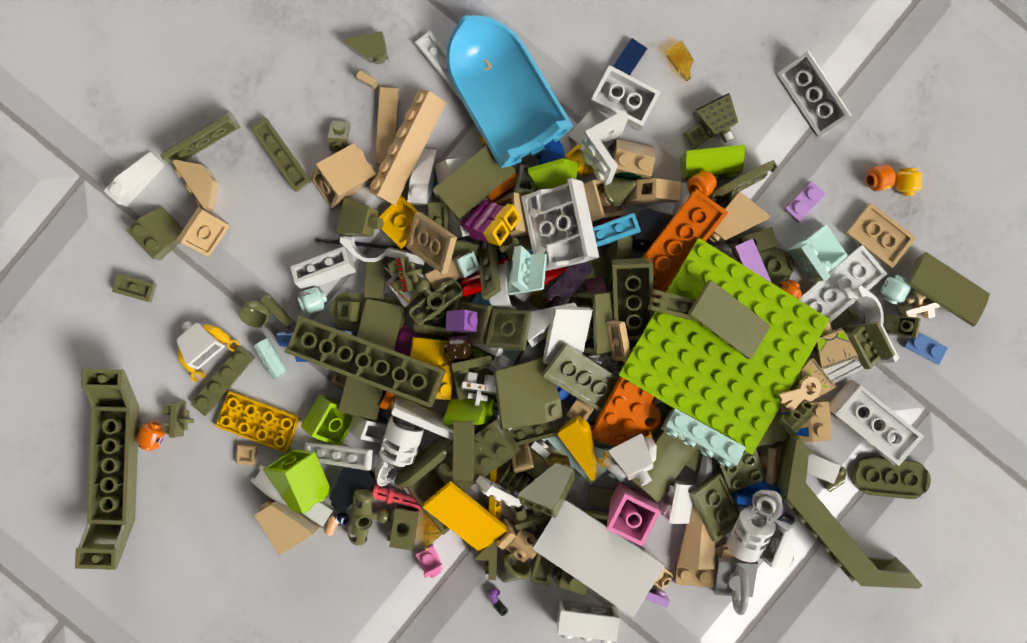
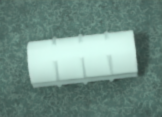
M268 338L253 346L265 365L267 372H269L273 379L288 371Z

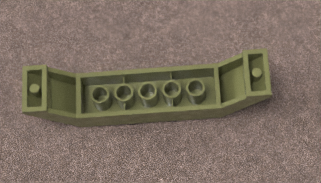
M82 368L81 388H84L91 405L87 525L79 546L76 548L75 569L115 570L118 567L135 522L138 455L136 436L139 426V404L124 369Z
M786 430L788 439L784 440L777 481V487L781 491L779 495L852 582L856 580L860 586L921 588L923 585L896 557L891 560L866 556L806 484L808 458L812 451L799 436L791 434L790 430Z

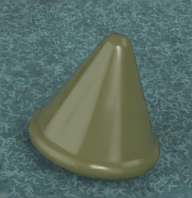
M614 175L611 183L606 186L603 184L607 200L615 206L623 205L637 182Z
M507 552L504 555L501 582L525 580L530 577L531 567L527 560L523 563L515 558L511 552Z

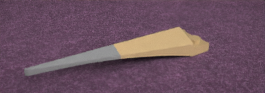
M703 454L696 487L712 476V458ZM693 502L689 524L685 526L676 560L674 583L714 588L716 569L715 542L711 540Z

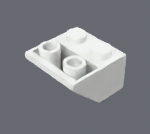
M675 479L666 491V502H662L661 513H663V516L669 523L689 524L693 504L689 492L696 488L693 482Z

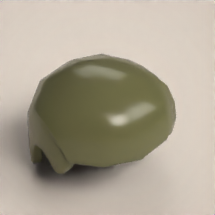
M251 300L244 303L239 312V318L248 326L263 328L268 322L271 312L261 301Z

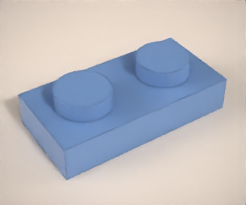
M919 332L917 338H907L902 346L937 365L940 364L948 347Z

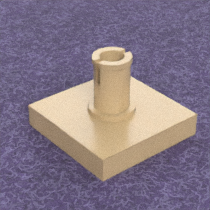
M198 207L176 240L210 257L230 225Z

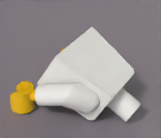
M648 431V436H643L641 433L608 450L609 456L604 452L605 458L603 459L597 457L601 467L607 468L610 472L621 478L626 477L628 481L637 477L641 486L651 482L652 479L647 471L653 468V462L656 460L657 446L652 438L651 431Z

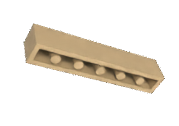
M419 90L414 96V102L406 112L405 120L397 130L396 138L388 148V154L380 164L376 178L371 182L369 193L386 203L396 205L446 105L444 100L427 90Z

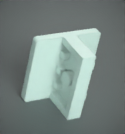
M522 246L514 247V255L512 260H510L507 287L509 295L544 289L547 255L544 252L531 255Z

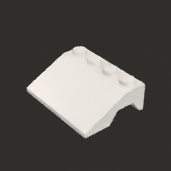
M570 178L566 184L541 189L521 197L533 254L544 252L547 255L545 271L599 258L583 181Z

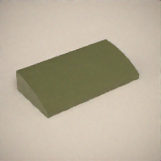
M228 112L161 152L160 156L173 164L172 161L174 160L185 161L241 128L234 114Z
M926 251L915 260L908 285L974 327L987 305L990 293Z
M663 429L654 440L657 446L656 460L653 462V468L647 471L652 481L641 486L637 477L629 480L656 503L661 500L697 449L696 447L687 446L678 437L673 438L669 436Z

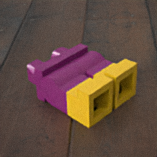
M483 200L480 205L477 204L471 209L472 216L464 218L460 224L464 231L470 234L472 239H479L500 246L510 234L509 231L513 230L521 218L512 204L500 206Z

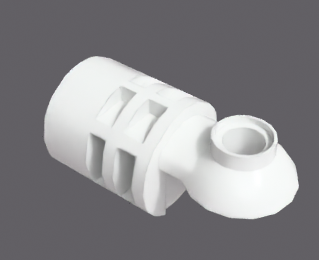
M390 416L379 451L380 458L374 462L371 469L379 486H385L395 478L398 466L404 467L415 462L424 428L396 416Z
M757 491L752 498L753 508H745L741 511L726 541L730 553L739 560L745 562L758 561L776 529L773 520L778 519L783 511L782 498L775 491Z

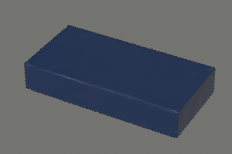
M631 38L613 67L630 76L648 48Z

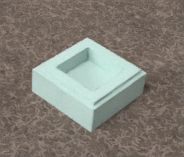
M473 251L455 259L462 278L480 270Z

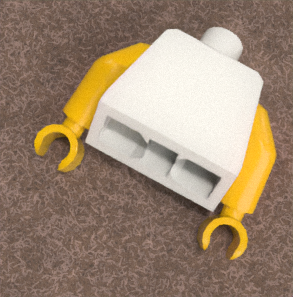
M185 322L181 326L184 333L177 339L179 346L178 361L187 372H191V380L198 382L196 373L201 378L205 377L204 371L199 368L225 347L224 343L227 344L230 351H235L231 347V343L235 342L237 345H240V342L235 339H229L230 336L219 327L209 324L201 325L199 323L193 325L191 322Z

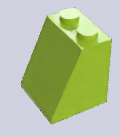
M292 449L263 469L268 479L293 512L302 514L309 512L312 506L324 501L326 496L332 492L315 452Z

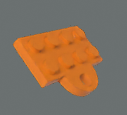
M620 376L591 429L592 438L616 447L630 440L632 435L638 436L642 433L644 436L648 435V431L652 433L661 421L658 406L652 401L654 396ZM647 418H654L653 422L645 423Z

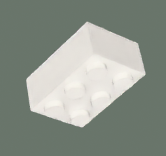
M609 65L589 105L610 116L625 110L629 115L626 124L640 131L661 92Z
M559 600L556 620L558 635L567 639H571L574 636L580 637V639L585 641L598 639L603 643L617 642L620 618L616 607Z

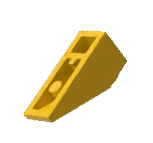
M579 415L561 426L557 435L590 480L593 481L599 470L592 432L588 422Z

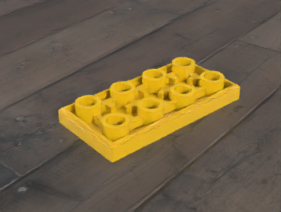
M228 391L215 427L283 453H288L301 417L236 392Z
M451 481L423 504V508L479 552H482L507 532L506 525Z

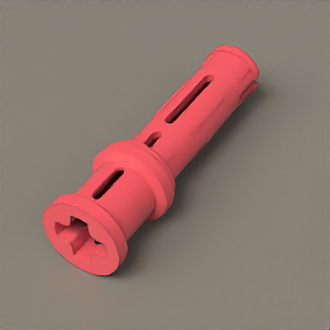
M375 483L373 489L374 500L385 501L388 505L396 503L423 510L412 495L396 492V489L392 487L388 489Z

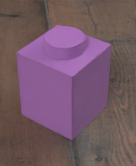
M469 310L446 311V331L456 333L477 332V312Z

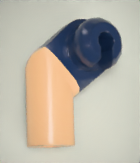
M340 512L331 515L324 533L332 536L336 526L346 525L349 522L348 514Z

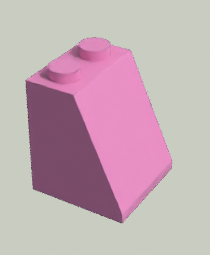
M619 481L610 500L606 528L643 546L661 510L657 503L649 496Z

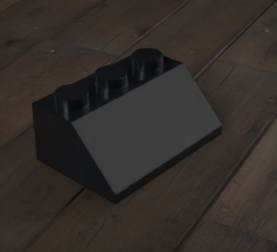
M643 208L637 221L641 232L633 235V248L647 251L674 215Z

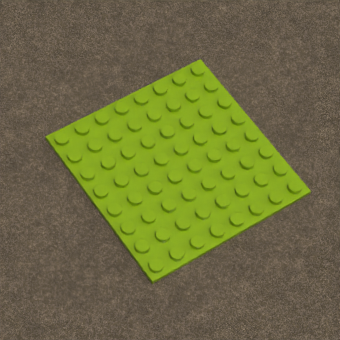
M697 238L666 293L696 300L707 281L712 280L771 327L752 359H746L700 323L654 312L618 375L672 408L685 413L746 447L744 451L753 455L782 404L779 403L780 397H778V394L790 390L830 319L707 242Z

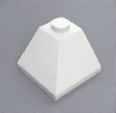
M775 523L776 529L761 559L771 568L787 572L794 562L790 532Z

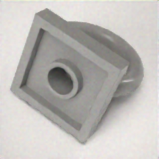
M718 558L713 589L714 595L732 596L733 608L738 615L745 614L749 597H753L758 568L757 561L745 562L734 558Z

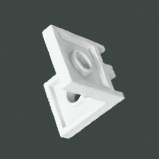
M625 110L586 130L585 135L587 137L582 139L584 146L580 147V150L584 155L585 162L589 166L591 165L595 171L596 178L602 181L605 186L612 182L618 165L603 144L622 135L629 117Z

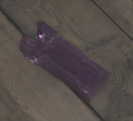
M589 262L570 265L547 291L545 298L552 300L555 296H558L556 306L567 304L571 296L595 267Z

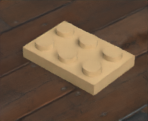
M872 203L867 204L845 233L856 243L863 245L869 253L890 269L894 268L916 239L914 235Z
M416 212L406 248L441 274L448 273L457 237L422 212Z

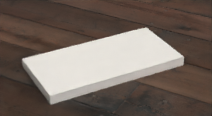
M565 499L557 517L551 518L534 545L533 550L634 617L663 571L665 564L624 537L607 530L606 525Z

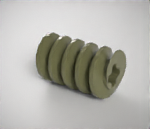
M511 462L501 475L499 483L501 484L506 481V489L512 485V493L517 490L520 492L535 479L530 481V475L523 477L524 471L516 474L513 467L511 468Z

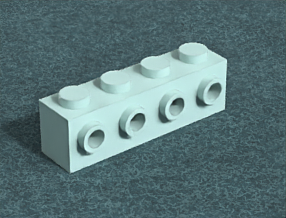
M677 409L669 412L661 427L669 436L673 438L678 437L687 446L696 447L701 450L703 455L710 458L714 457L719 460L718 462L726 467L738 465L746 448Z

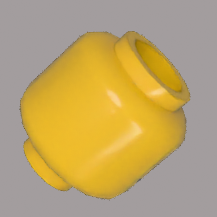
M901 168L896 173L895 189L898 192H902V196L915 195V191L921 190L922 173L917 171V168Z

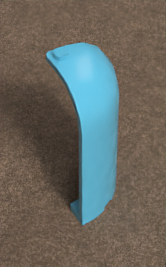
M465 15L459 19L448 41L446 54L448 74L456 92L500 168L520 163L522 161L521 158L529 154L533 157L545 150L544 145L552 140L556 142L563 137L573 125L519 37L506 25L490 17ZM484 59H487L489 63L492 65V67L487 71H485V68L488 67V65L484 61Z

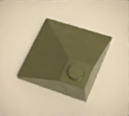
M543 357L494 371L501 429L547 423L562 417L561 398L556 385L542 376V372L548 365L543 362Z

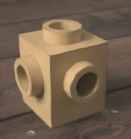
M520 529L515 533L516 537L507 545L506 549L515 558L524 563L529 557L533 559L537 554L533 547L538 539L526 529Z

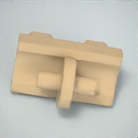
M914 290L911 292V297L906 299L907 303L897 305V311L902 313L903 316L917 318V314L921 313L924 318L935 317V308L940 307V305L919 291Z

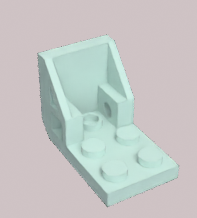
M827 224L788 250L809 282L825 281L831 277L828 272L848 256Z

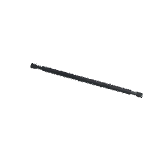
M315 239V242L341 244L340 240ZM355 242L356 246L383 249L393 247L401 249L391 245Z

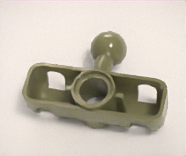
M418 280L419 282L415 283V290L419 294H424L426 298L412 307L409 315L417 326H423L427 320L430 321L435 316L443 314L446 308L452 305L458 297L461 298L463 296L462 287L456 280H450L432 292L430 290V283L427 280ZM450 284L452 290L446 293L445 287ZM436 301L441 302L440 306L437 307L432 306V304ZM419 307L421 313L415 316L413 311Z
M370 489L356 490L353 496L347 536L350 542L357 546L366 543L369 528L373 523L372 519L382 524L390 520L391 513L388 509L382 508L377 512H372L374 495ZM356 499L362 502V504L356 506Z

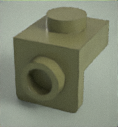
M330 122L327 137L330 151L339 152L349 146L350 122Z

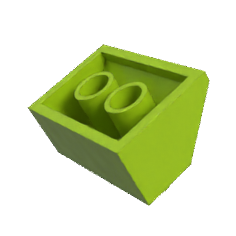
M745 145L686 151L680 157L682 180L689 181L692 176L703 170L712 173L716 180L719 176H726V179L738 177L737 175L743 172Z

